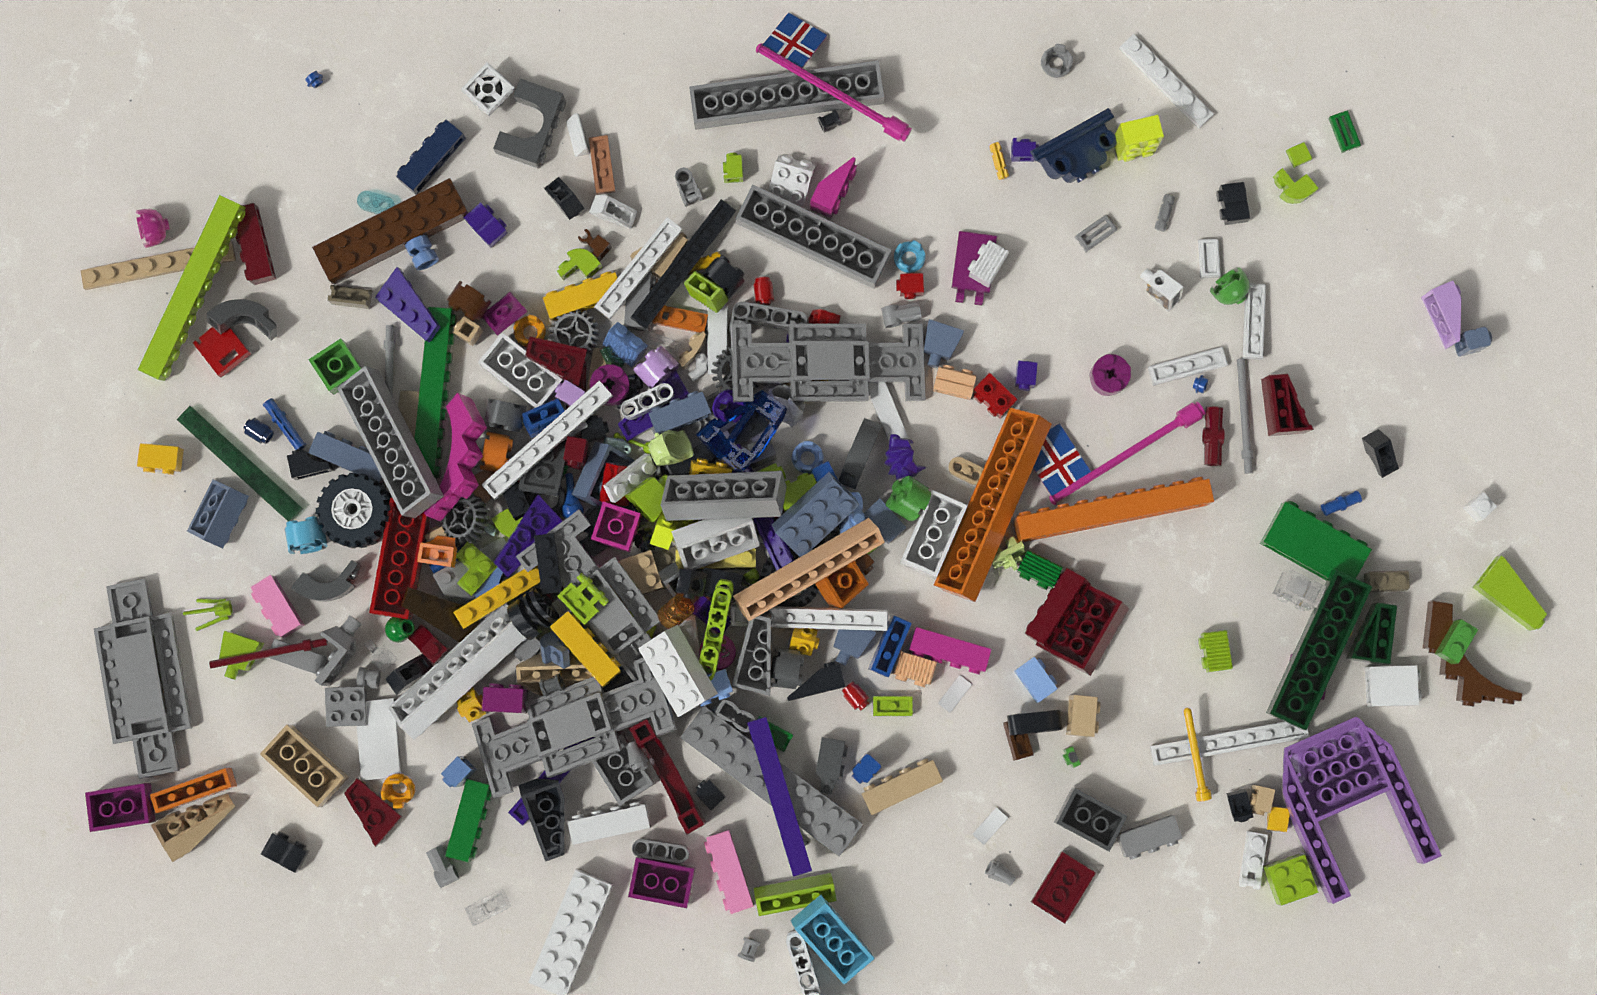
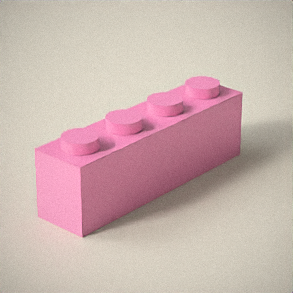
M730 830L706 837L707 842H704L707 854L711 853L713 861H710L714 873L717 872L719 880H716L719 891H723L725 899H722L725 910H730V913L733 914L754 907Z

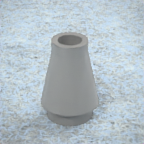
M637 742L628 743L626 746L628 749L629 767L632 768L633 772H639L648 768L647 763L649 761Z
M990 861L985 870L988 878L1006 883L1009 886L1013 884L1016 875L1012 874L999 861Z

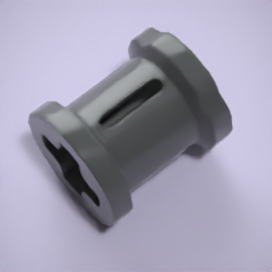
M555 674V677L547 680L541 679L539 682L544 696H549L550 693L558 690H565V684L560 674Z

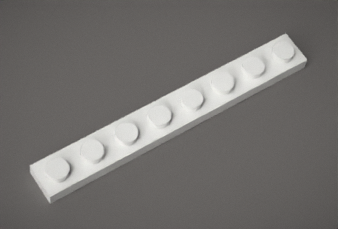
M598 381L489 477L482 486L496 500L611 399L613 395Z
M732 605L731 626H747L748 620L741 613L737 605ZM775 606L769 610L772 611L771 627L888 630V610Z
M1286 722L1198 737L1197 742L1200 757L1304 739L1309 737L1308 728L1305 731ZM1189 739L1150 746L1154 766L1192 759Z

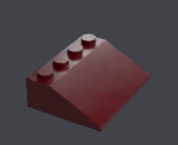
M1090 586L1050 650L1037 642L1035 645L1091 676L1129 608L1122 601Z

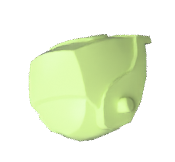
M668 430L661 434L657 432L654 434L655 438L650 440L651 442L648 444L651 456L657 466L679 463L694 456L691 442L684 430L678 432Z

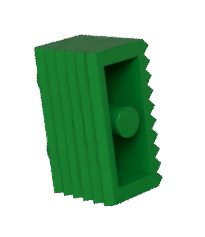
M1027 550L1016 572L1020 573V578L1028 582L1030 579L1037 582L1036 586L1047 590L1054 587L1063 567Z

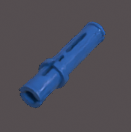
M273 398L265 401L263 407L271 415L273 423L279 426L295 450L303 449L307 444L304 443L286 418L287 414L281 411Z

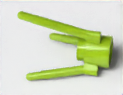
M226 598L196 599L197 603H212L215 605L211 608L183 612V615L214 612L215 616H219L196 627V631L220 621L229 620L228 616L233 615L231 601H226Z

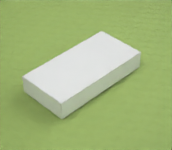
M1218 239L1198 240L1200 279L1220 278Z

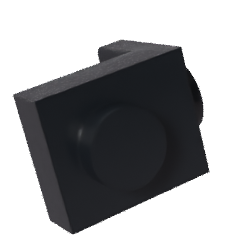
M1246 789L1226 793L1234 822H1246L1254 817Z

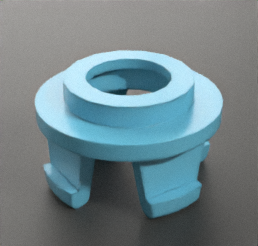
M913 240L912 242L900 243L894 252V262L899 270L905 273H914L922 268L925 262V252L919 242ZM913 252L916 255V262L912 265L905 264L902 260L903 254Z

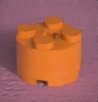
M487 431L486 436L490 438L485 439L483 457L481 459L485 465H480V470L496 472L510 460L506 458L507 452L512 450L513 439H510L509 435Z

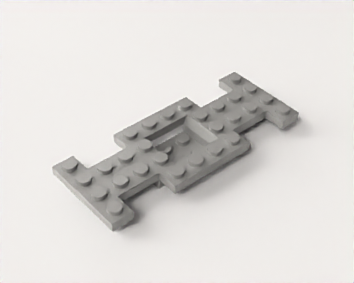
M731 324L733 402H753V383H790L791 399L793 402H854L869 400L868 382H904L905 401L926 400L923 324H903V343H869L866 339V324H789V343H752L751 324ZM811 380H849V381H811Z
M579 509L547 533H555L561 583L564 589L571 582L578 587L582 583L577 579V576L583 573L587 578L590 577L592 579V583L599 591L602 590L605 593L604 596L609 602L603 606L598 601L595 606L600 611L585 625L582 622L579 624L584 629L587 627L595 635L592 639L597 644L601 642L608 650L606 654L609 658L615 656L634 682L639 680L633 661L643 658L638 648L652 640L646 631L662 619L616 557L600 568L596 565L576 538L577 535L591 526ZM535 543L516 556L527 572L538 565ZM586 588L582 591L589 600L594 597ZM560 599L552 603L560 617L567 611L571 615L573 614Z
M644 658L633 661L639 680L604 693L603 687L594 677L565 687L564 691L558 690L550 693L549 696L539 697L525 703L530 718L527 720L528 723L497 734L491 717L472 723L493 798L514 792L508 773L541 760L547 777L551 778L622 751L617 731L638 724L646 719L652 720L657 736L677 730L667 697ZM591 737H596V738H594V739H591V740H588V741H586V742L580 743V744L575 745V746H573V747H570V748H567V749H565V750L559 751V750L562 749V748H565V747H567V746L573 745V744L578 743V742H580V741L586 740V739L591 738Z

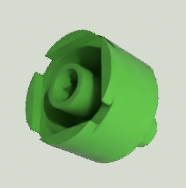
M906 476L901 481L896 480L892 485L893 492L886 502V507L908 521H914L920 516L917 513L921 509L925 510L930 501L931 491L928 490L930 488L911 476Z

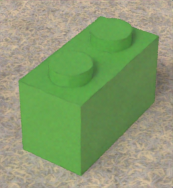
M1462 619L1454 620L1435 654L1450 664H1458L1478 629Z

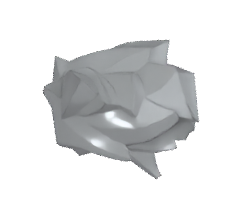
M790 385L775 386L765 398L768 402V408L765 410L775 419L789 424L791 428L801 419L806 404L804 402H793Z

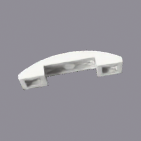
M728 302L718 313H715V311L708 307V375H717L711 373V369H717L712 363L720 362L716 358L717 355L721 358L724 357L721 352L722 350H725L727 353ZM727 361L722 367V375L727 374Z

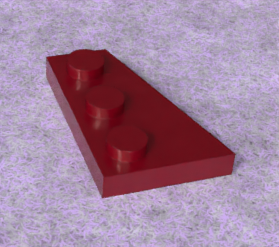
M530 336L525 357L579 387L587 349Z
M359 778L344 793L375 847L379 845L403 817Z

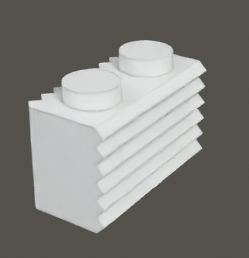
M990 240L987 245L982 244L977 253L980 255L978 260H973L968 268L970 271L969 277L988 288L1009 254L1008 250Z

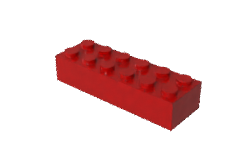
M390 497V511L387 513L389 519L385 524L369 613L412 621L413 613L402 607L401 604L407 587L418 590L422 563L417 562L420 543H426L427 541L425 535L428 534L431 518L426 516L424 512L416 518L402 516L394 499Z

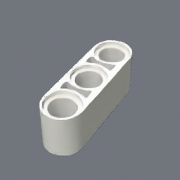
M663 383L626 400L621 405L622 415L628 420H633L651 412V409L669 403L674 398L673 388L669 384ZM663 389L670 390V395L667 398L660 396V392ZM644 398H652L653 403L650 406H644L642 404ZM627 406H634L635 412L628 415L625 413Z

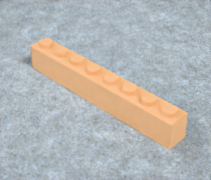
M867 518L735 594L733 597L741 613L748 621H751L885 542L879 528Z

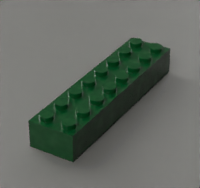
M1331 570L1266 711L1267 714L1301 730H1307L1373 586L1338 570Z

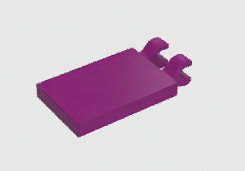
M959 231L951 288L957 289L955 302L963 303L965 290L975 291L974 305L982 306L984 293H990V286L988 288L970 278L968 268L973 260H978L980 255L977 253L982 244L987 245L989 240L996 244L997 236Z

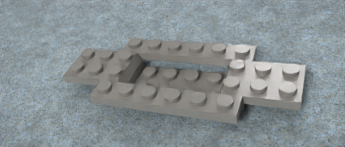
M147 579L106 586L112 624L93 629L113 744L133 741L139 779L180 771L173 732L191 729L192 722L173 613L153 616ZM152 636H155L157 654H158V659H159V665H160V671H161V677H162V683H163V688H164V694H165V700H166V706H167V712H168V713H165V707H164V702H163V696H162V690H161V684H160V678H159V673H158V667H157V661H156V655H155V649H154V644H153V638H152Z

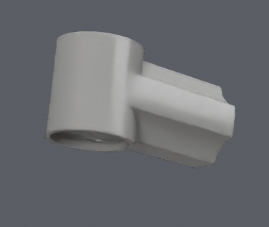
M918 302L901 306L889 305L881 308L885 328L896 327L902 323L922 318Z
M443 845L426 852L434 869V877L440 888L459 880L455 866L445 856L446 852Z

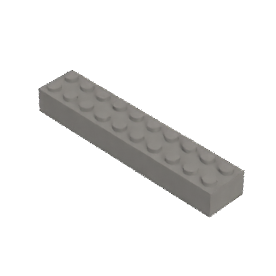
M879 60L806 70L865 106L884 104ZM793 72L689 86L695 130L829 112L834 109L852 108Z
M703 706L680 738L772 806L753 742L710 709ZM780 762L799 827L840 857L863 824Z

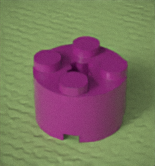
M1106 354L1102 356L1090 370L1089 377L1093 389L1103 396H1112L1120 393L1130 381V365L1124 358L1118 355ZM1109 372L1113 373L1111 379L1108 378Z
M608 364L599 367L593 372L590 379V388L598 381L604 386L608 385L609 381L615 384L612 386V389H608L605 386L613 397L604 405L615 406L625 400L629 394L630 385L629 379L621 367Z

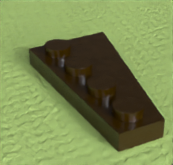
M409 587L406 589L401 606L459 643L477 627L479 621L463 629L453 613L464 605Z

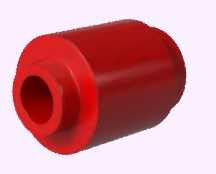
M756 278L753 284L755 303L766 306L771 305V302L774 301V292L770 278Z
M854 681L842 690L843 697L854 710L859 709L861 711L870 704L868 702L870 697Z

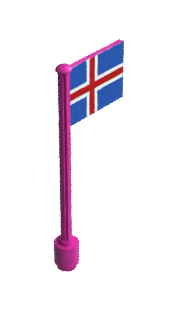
M788 13L767 40L757 45V54L764 55L880 123L885 128L883 132L898 141L902 140L905 142L911 133L912 128L906 122L894 115L891 118L884 117L802 69L824 42L827 35L796 16Z
M1199 402L1188 404L1176 412L1175 420L1092 472L1059 423L1049 430L1033 469L1049 492L1050 502L1053 505H1057V502L1177 427L1184 426L1188 428L1201 420L1202 416L1205 415L1203 407Z

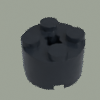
M721 255L716 257L701 275L723 288L727 298L730 300L745 284L743 279L745 274L740 268H734L729 264L730 261L727 257Z

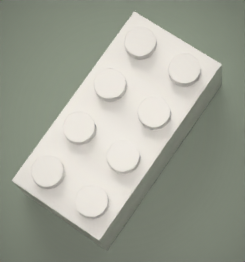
M502 332L478 361L480 366L533 408L550 402L557 394L555 393L557 386L564 381L554 373L525 357L526 351Z
M931 490L930 501L920 515L900 563L936 578L968 505Z
M752 518L704 519L671 531L683 567L688 570H695L760 546Z
M678 625L662 632L638 648L678 717L718 694Z

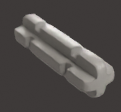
M1165 194L1162 202L1164 203L1161 204L1157 217L1159 220L1155 224V229L1164 232L1166 230V222H1168L1172 210L1171 205H1173L1175 200L1173 195Z

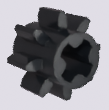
M651 528L638 530V534L635 536V546L641 548L642 553L655 550L656 546L650 544L653 535Z

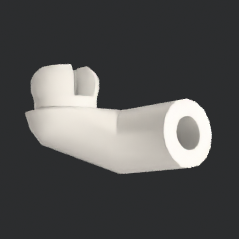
M703 353L696 355V368L688 373L693 382L708 370V358Z

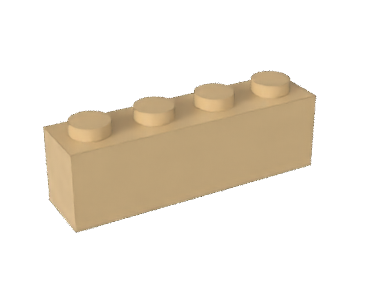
M928 758L917 762L918 767L911 769L909 766L900 770L899 776L893 778L890 775L881 779L882 784L875 786L873 783L864 787L865 792L861 794L870 814H876L943 782L934 761H928Z

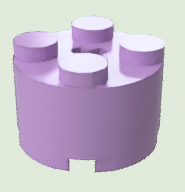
M660 346L655 351L651 350L645 356L647 360L644 363H639L633 370L652 389L660 385L659 382L661 383L669 378L675 370L677 371L680 364L664 347Z

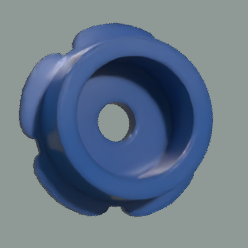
M317 71L312 72L305 79L308 83L307 86L317 88L322 84L323 76Z
M1203 375L1200 378H1195L1193 388L1196 393L1204 394L1208 379L1204 378Z

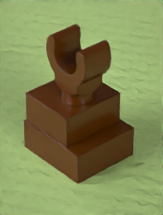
M584 229L588 237L582 239L578 236V239L581 243L589 245L593 251L592 254L600 262L612 247L601 236L597 235L593 238L589 230Z

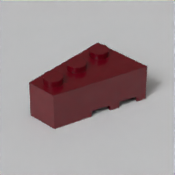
M1288 374L1269 375L1261 379L1268 436L1304 434L1314 430L1305 416L1304 408L1301 407L1298 401L1297 392Z

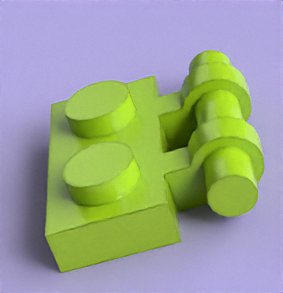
M581 573L577 576V579L582 584L577 587L571 582L557 597L585 625L600 611L595 604L599 601L605 606L609 600L604 596L605 593L602 590L599 591L595 587L590 577L587 578ZM585 588L594 596L591 600L582 593Z

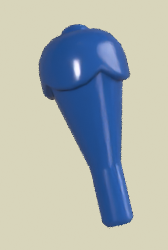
M572 473L565 475L567 489L565 502L562 506V516L565 519L579 509L584 514V508L580 504L579 498L572 495L575 488Z

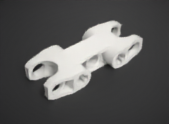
M796 930L789 932L786 937V944L802 994L822 995L806 941ZM793 937H798L801 940V944L793 946L790 940ZM800 957H803V959H805L804 964L798 962ZM805 975L813 977L814 981L811 985H805L802 982V978Z

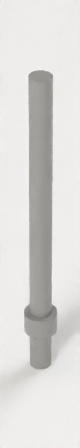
M386 325V340H384V349H386L385 383L393 397L394 326Z
M1241 358L1237 359L1243 442L1241 456L1244 459L1245 474H1252V458L1254 457L1250 443L1245 359Z

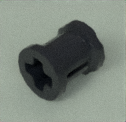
M835 109L826 116L817 117L824 133L827 132V129L842 124Z

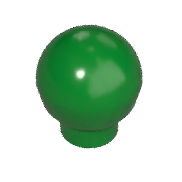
M396 617L390 618L385 625L386 636L396 643L407 640L415 629L414 623L411 620Z

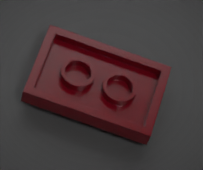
M1061 851L1030 902L1065 924L1096 873Z

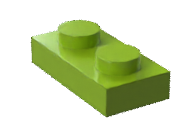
M873 696V716H913V697Z

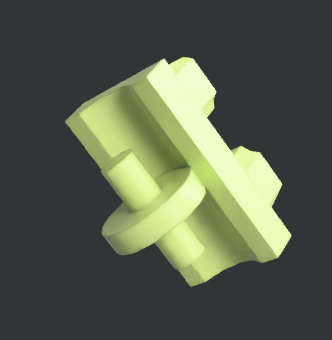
M1013 536L1005 541L1008 549L1001 551L1000 547L998 548L992 562L994 569L1003 566L1004 569L1012 567L1014 571L1018 570L1017 563L1022 561L1020 556L1026 552L1022 541L1019 543Z

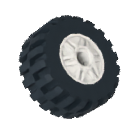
M352 472L349 475H339L338 479H332L328 482L330 485L327 488L323 487L321 490L323 492L322 496L317 498L319 507L316 508V514L319 516L317 519L318 525H324L321 530L329 539L349 548H366L369 544H376L379 538L383 539L385 524L389 519L387 513L390 511V493L383 484L378 483L372 477L369 479L366 474L361 473L359 475ZM357 507V512L353 514L354 508Z

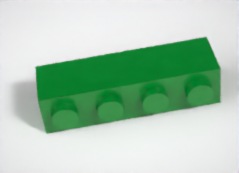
M466 779L447 847L446 857L465 862H471L472 859H475L478 847H475L477 839L480 840L483 832L481 823L482 820H486L488 809L486 808L487 801L492 799V792L488 783Z

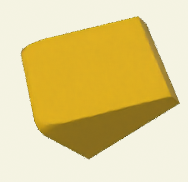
M1271 808V813H1267V830L1287 832L1290 815L1287 808Z

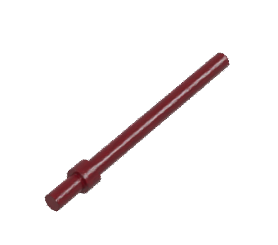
M325 638L302 640V643L209 661V665L212 669L302 650L304 652L312 651L313 648L327 646L328 640Z

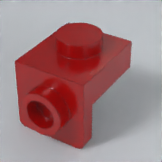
M823 309L812 310L808 322L809 324H839L841 316Z

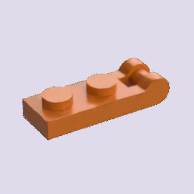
M664 305L652 323L695 333L699 332L701 334L703 331L705 333L708 314ZM663 313L669 314L668 320L662 318Z

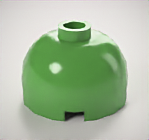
M1238 268L1237 272L1230 270L1216 281L1218 285L1215 288L1211 287L1210 292L1215 299L1224 305L1240 304L1246 299L1249 291V279L1241 268Z

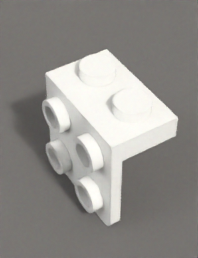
M779 155L775 162L768 192L797 206H803L816 165H813L808 160H795L790 155Z

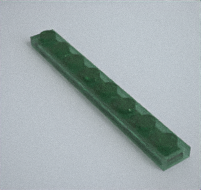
M189 406L177 418V421L288 522L293 521L304 509L192 406Z

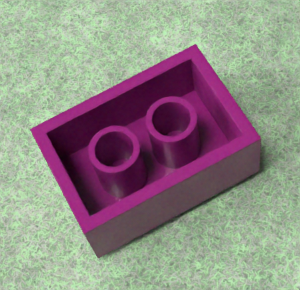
M151 783L86 792L89 831L96 832L156 822L154 806L150 794H152Z
M636 857L628 897L687 909L696 867Z

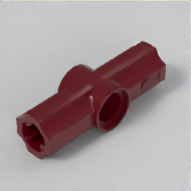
M1218 406L1205 408V427L1202 432V443L1204 445V465L1221 466L1222 445L1224 444L1225 431L1222 428L1223 408Z

